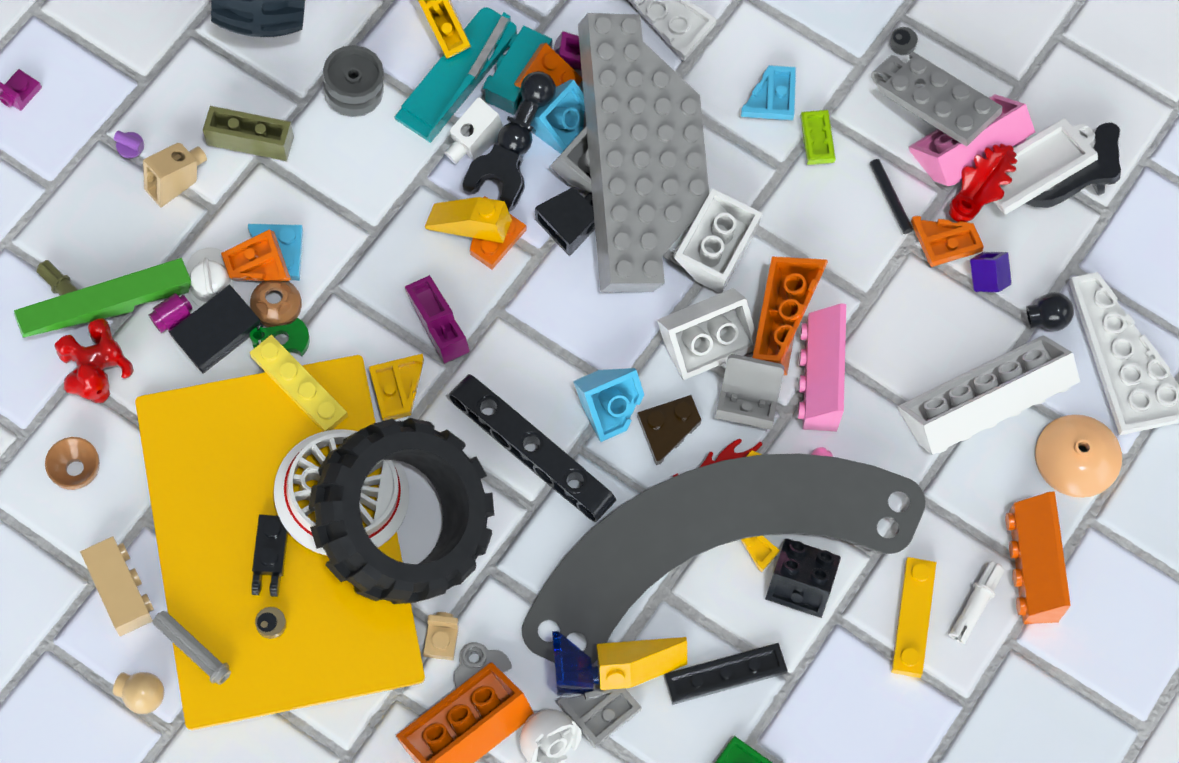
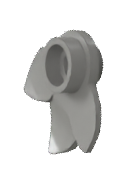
M477 642L465 645L460 652L461 665L454 674L456 688L491 662L503 673L510 670L512 665L509 658L502 651L488 650L483 644ZM472 654H478L480 660L473 663L469 660V657Z

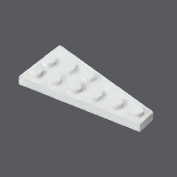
M1098 272L1071 277L1069 284L1119 435L1179 423V384L1170 373L1171 369L1145 334L1142 335L1134 325L1135 321L1130 314L1124 312L1117 302L1118 298Z

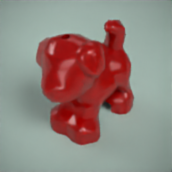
M101 318L92 321L88 325L90 337L97 344L83 347L72 335H65L54 345L58 357L64 363L74 361L77 365V369L65 377L64 390L69 394L79 395L95 403H104L110 395L108 376L103 371L105 368L120 366L122 378H128L134 372L132 363L123 355L119 344L113 340L108 322Z

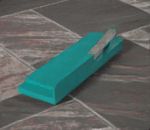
M488 7L479 10L464 29L471 47L449 59L443 54L403 103L402 108L395 115V120L431 143L498 61L499 57L506 51L512 36L517 33L516 25L511 22L510 16L505 12L500 15ZM497 45L495 51L493 52L492 56H491L490 59L488 60V57L490 56V54H491V52L493 51L494 47Z

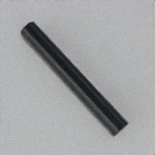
M875 159L869 164L903 234L912 232L913 227L880 160Z

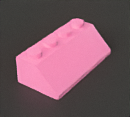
M994 94L989 98L1002 106V114L967 147L937 129L909 146V150L933 181L946 186L955 185L961 181L962 169L965 166L976 168L974 157L977 154L986 159V148H990L993 151V145L1000 147V144L1013 147L1014 145L1022 144L1026 141L1027 137L1035 133L1026 104Z
M837 304L808 314L807 322L801 324L800 340H805V349L800 350L799 364L804 366V376L800 375L799 392L804 393L803 402H799L798 419H803L802 429L834 432L838 430L844 412L846 304Z

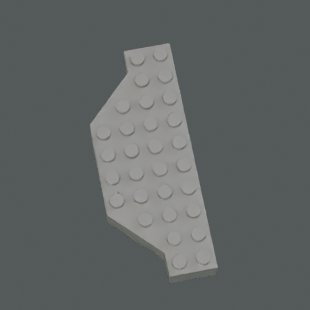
M587 13L578 24L600 292H654L665 284L662 256L694 221L709 195L700 95L643 42L641 15Z

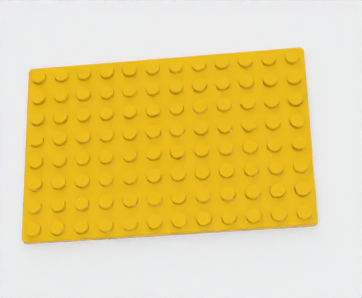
M354 355L302 365L348 414V417L333 430L359 431L376 423L362 356ZM266 372L142 395L136 398L135 404L168 614L222 664L227 663L231 671V675L223 684L211 683L210 677L173 643L184 720L187 729L196 730L408 687L425 681L411 603L392 604L388 600L374 601L355 593L354 585L347 580L340 582L326 566V563L329 561L328 556L304 547L289 533L284 574L281 576L278 597L271 596L270 593L271 575H262L260 595H252V569L259 514L278 516L274 502V484L278 469L289 451L309 436L323 432ZM329 446L320 448L325 457L330 453ZM312 453L305 458L320 468V463ZM382 466L367 477L380 475ZM298 467L295 474L302 475L305 469ZM309 480L306 484L312 488V486L318 484V481ZM293 483L294 492L300 491V484ZM379 484L372 485L370 487L379 488ZM368 496L377 501V497ZM306 499L297 501L301 509L309 505L310 502ZM362 504L374 520L375 511ZM314 511L307 517L311 519L313 522H316ZM362 520L363 526L367 527L366 523ZM396 531L378 549L390 558L403 562ZM267 607L278 608L283 612L286 619L285 631L274 639L261 636L255 625L257 614Z

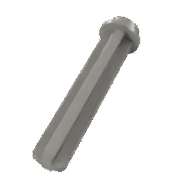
M162 611L155 616L153 625L210 677L211 683L221 685L231 675L229 665L227 663L222 664L166 611Z

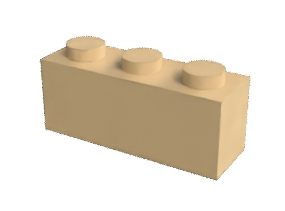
M112 536L80 551L114 628L120 637L153 622L149 612L153 611L154 608L148 595L141 596L137 586L142 585L136 569L129 570L125 562L130 559V556L123 543L118 545Z

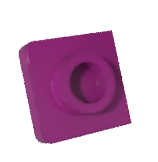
M18 69L5 84L0 82V101L7 107L14 106L22 111L42 88L41 84Z

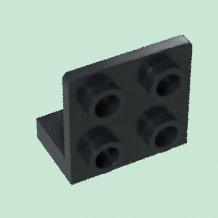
M786 538L765 599L822 618L841 557L829 551Z

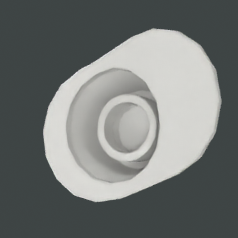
M207 247L198 250L187 262V272L191 279L189 294L193 302L199 307L229 284L234 287L233 280L229 278L221 255L224 251Z

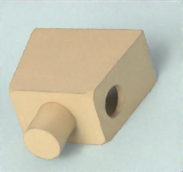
M176 143L143 160L145 191L160 207L166 205L197 181V166L207 161L204 151L199 146L188 151L182 143Z

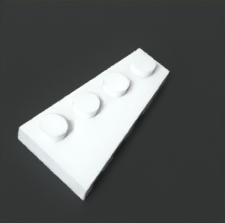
M628 0L683 61L689 57L716 25L717 19L689 0Z

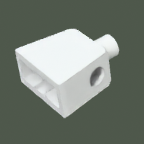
M478 97L450 129L454 143L444 152L446 156L455 164L465 154L472 160L481 156L498 140L499 131L503 128L499 114Z

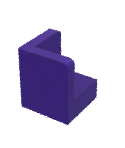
M982 252L970 259L973 289L975 292H1000L1011 285L1008 252Z

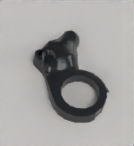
M1112 122L1099 125L1095 131V145L1093 147L1098 154V160L1064 179L1055 189L1044 191L1025 204L1033 207H1053L1072 197L1090 184H1092L1098 196L1105 193V184H1115L1121 175L1118 146L1120 128Z

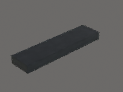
M779 643L670 672L664 674V679L672 705L787 674L788 670Z

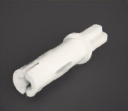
M991 561L979 582L974 583V591L952 631L949 633L952 639L957 637V642L966 644L987 602L995 596L994 590L1005 571L1002 565Z

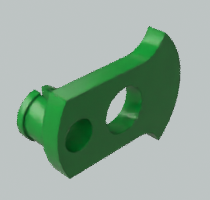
M298 317L294 322L287 325L267 328L260 327L258 331L256 327L250 332L253 348L259 345L258 340L263 342L270 335L275 338L277 335L285 334L289 339L282 346L288 352H295L303 356L310 343L308 329Z

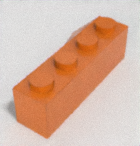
M772 256L752 358L782 364L785 367L784 375L788 374L795 332L826 268L827 259Z

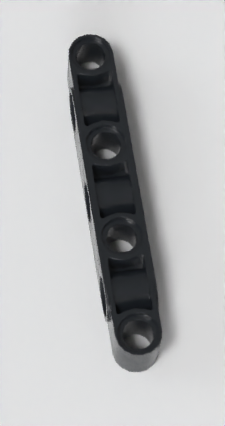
M468 374L448 394L449 399L457 408L590 520L597 522L616 502V497L606 486L474 376ZM489 407L495 409L496 412L492 415H485L482 413V410ZM532 443L538 445L539 448L531 452L524 447ZM578 480L583 485L579 488H572L568 485V482Z

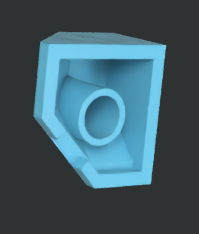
M571 79L557 86L553 100L549 104L538 108L530 125L536 130L535 135L560 154L584 128V93L577 83Z
M635 368L598 370L573 381L581 406L600 442L627 431L632 421L630 417L636 405H640L645 395Z

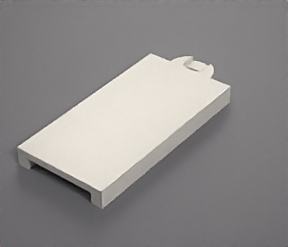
M1064 118L1015 147L1014 152L1017 156L1014 158L1018 162L1011 165L1016 167V171L1006 173L1012 178V182L1000 185L1004 191V196L1002 199L993 202L1006 215L1098 160V154L1093 149L1095 145L1094 131L1085 124L1072 126Z

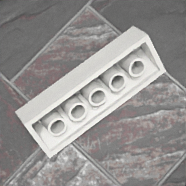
M1043 335L897 407L918 444L933 455L944 452L949 446L960 441L970 439L974 434L984 429L996 426L998 422L1008 417L1017 416L1023 410L1033 405L1041 404L1047 398L1057 393L1069 390L1071 386L1080 382L1073 352Z

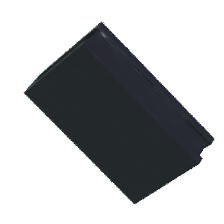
M229 284L186 319L180 321L169 333L202 374H204L250 338V332L257 327L258 331L260 327L264 326L257 315Z

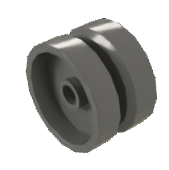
M351 45L343 46L329 55L323 68V89L325 100L329 106L341 115L351 117L363 116L375 110L380 104L384 92L383 66L376 53L366 47Z

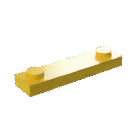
M911 557L906 559L891 673L921 678L923 675L937 562Z

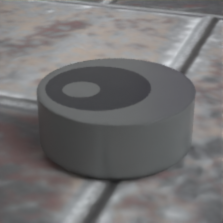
M908 27L895 29L890 38L891 49L899 55L910 54L916 48L918 42L917 34Z

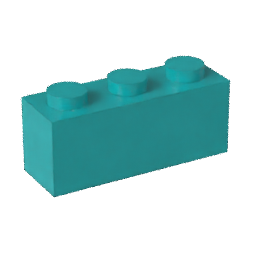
M523 25L519 34L515 33L512 36L506 55L502 54L496 64L497 70L494 75H489L484 83L485 102L515 115L524 99L521 95V88L514 85V83L540 44L547 43L552 48V38Z

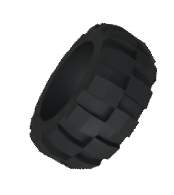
M408 418L404 421L389 419L371 424L343 439V443L337 449L330 451L318 469L320 475L318 484L311 488L309 510L315 511L316 525L310 527L316 549L323 547L329 558L326 566L340 582L347 580L354 585L355 593L374 601L388 600L392 604L415 603L445 594L449 588L460 585L476 569L475 560L478 556L486 553L492 536V530L486 527L488 517L495 515L493 493L485 494L481 479L486 477L487 474L477 456L469 459L462 451L466 446L465 442L449 430L442 432L434 430L435 426L428 421ZM380 460H396L414 466L431 481L440 497L443 510L441 535L432 552L419 564L399 562L385 555L374 545L363 526L360 514L362 487L369 472Z

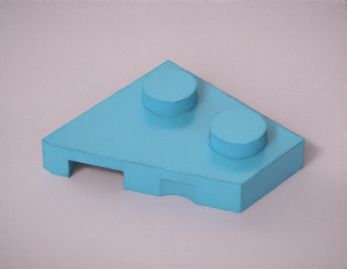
M769 65L761 81L757 83L752 91L746 105H743L741 117L793 120L796 67Z
M248 224V230L252 238L269 229L275 232L291 280L300 281L303 240L302 225Z

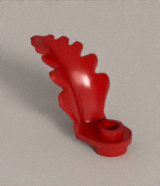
M1000 144V147L993 145V151L990 148H986V159L979 154L974 157L976 168L965 166L962 169V189L950 203L949 215L956 222L971 221L985 204L1003 198L1004 191L1000 185L1012 182V178L1006 173L1016 171V167L1011 164L1018 162L1014 158L1017 154L1011 145L1005 146Z

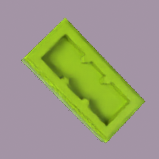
M828 110L801 112L800 119L807 165L835 163L836 158Z

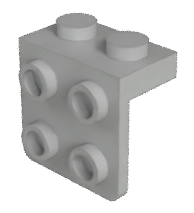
M730 354L726 363L715 418L772 430L785 367L779 363Z

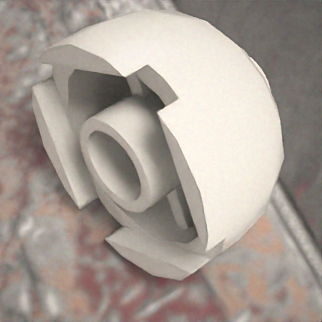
M550 709L534 713L526 720L520 735L521 751L529 763H563L568 759L563 754L571 747L574 751L576 750L582 738V733L578 725L564 712Z

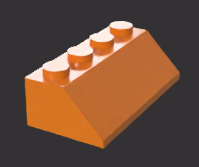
M1047 492L1015 502L1005 517L1006 528L1008 531L1011 530L1012 541L1009 542V553L1011 558H1015L1016 569H1013V583L1015 587L1019 588L1020 597H1017L1016 601L1017 613L1022 615L1023 624L1058 623L1071 606L1055 492Z
M491 662L399 732L396 737L415 763H475L525 724L526 720L534 712L524 693Z

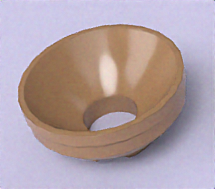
M263 281L251 294L250 308L265 327L287 325L294 322L299 316L302 308V299L297 288L289 281ZM271 291H279L283 297L280 302L272 304L266 300L267 294Z
M68 437L56 442L49 449L45 458V469L49 478L59 487L69 490L80 489L92 482L98 473L100 464L99 455L95 447L89 441L80 437ZM81 462L84 465V469L79 475L71 476L67 473L69 464Z

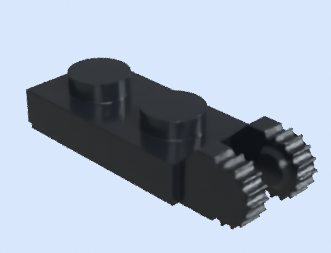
M259 514L252 569V595H260L262 575L272 576L270 583L271 596L278 597L280 580L284 574L288 531L281 523L279 516Z

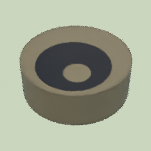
M267 607L257 614L255 625L261 636L274 639L285 631L286 619L283 612L278 608Z

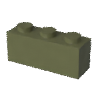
M215 106L209 107L203 127L206 144L209 146L283 161L288 160L294 139L290 121Z

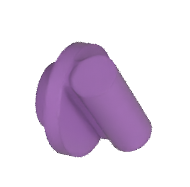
M119 130L115 133L116 149L122 157L134 158L142 153L144 141L139 134L135 132L124 133Z

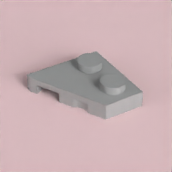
M626 688L607 689L604 691L595 690L587 692L582 696L568 699L565 697L558 700V705L578 725L583 735L594 748L629 721L642 708Z

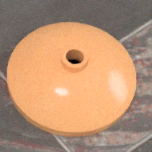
M1067 415L1055 419L1041 432L1035 447V460L1043 479L1052 488L1068 496L1083 498L1100 494L1113 484L1121 470L1122 451L1114 433L1102 422L1085 415ZM1078 446H1085L1087 452L1080 451Z

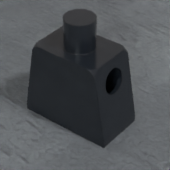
M570 188L535 207V221L568 256L572 255L595 230L592 193L583 197L575 188Z

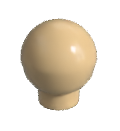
M122 672L114 683L113 694L122 698L126 707L134 713L147 714L153 712L161 705L164 699V686L161 680L152 673L138 672L129 675Z

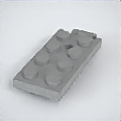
M913 51L909 54L910 60L906 64L898 57L891 55L871 74L880 93L966 147L1002 114V106ZM916 84H924V86L917 87Z

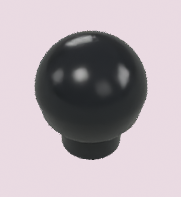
M1050 292L1043 295L1036 304L1026 306V313L1031 328L1041 326L1049 331H1059L1067 327L1072 321L1074 308L1067 296L1058 292Z

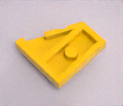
M423 354L369 366L382 421L411 416L424 363Z

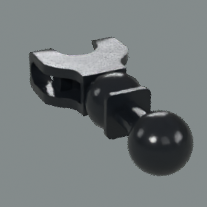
M536 71L528 74L523 79L521 95L524 101L516 119L508 116L507 120L509 123L504 125L499 131L498 145L495 144L487 155L479 156L471 162L463 181V190L465 192L475 194L479 192L485 181L492 178L500 179L503 183L500 201H505L508 211L515 209L525 189L524 177L520 170L523 162L521 155L530 149L533 140L532 134L536 132L534 127L530 125L538 108L549 104L556 93V85L550 75Z

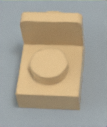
M446 612L428 615L424 657L454 661L459 630L458 618H453L452 614Z

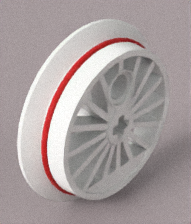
M336 429L309 436L289 451L276 474L274 502L281 523L296 541L322 555L327 556L323 547L316 549L310 527L316 525V522L307 517L314 511L309 510V505L301 509L297 501L305 499L310 501L311 487L306 482L309 480L319 482L320 479L319 467L305 458L312 453L320 465H322L326 457L320 451V448L329 446L330 451L337 449L336 444H342L343 439L357 431ZM380 460L369 474L382 466L381 474L366 477L360 495V514L362 520L367 525L364 528L377 548L385 544L400 528L408 509V479L401 462L396 460ZM298 467L305 469L302 475L295 474ZM293 483L300 484V491H293ZM379 484V488L370 487L372 485ZM368 496L377 497V501ZM362 504L375 511L374 520Z

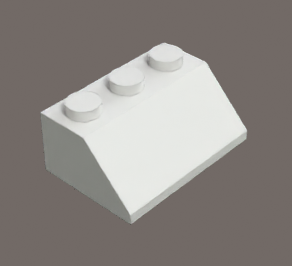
M712 188L674 258L696 282L718 293H722L759 226L762 212Z
M734 288L657 320L664 345L683 380L726 363L730 354L742 356L754 351L757 335L746 298Z

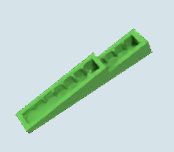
M182 258L16 309L14 310V316L24 338L91 322L96 319L134 312L135 305L168 298L174 293L177 295L189 293L191 279Z

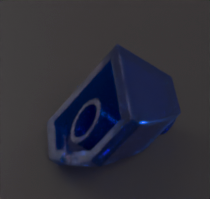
M552 631L558 696L578 695L594 691V685L599 684L598 666H592L591 658L559 631Z

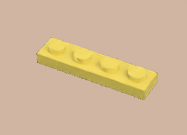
M272 335L249 352L251 358L322 431L333 430L348 417L344 408Z

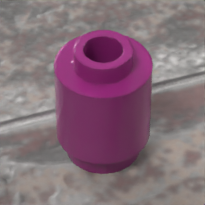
M174 293L152 308L153 312L148 314L159 332L163 333L166 330L170 331L180 321L191 315L189 311L193 307L184 295L179 297Z

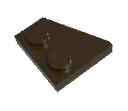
M692 395L637 413V418L656 465L661 464L664 458L701 424V418Z

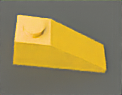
M418 0L447 59L471 47L451 0Z
M475 197L434 203L425 228L432 231L503 243L512 218L505 201Z
M686 637L597 644V666L601 690L631 688L687 665Z

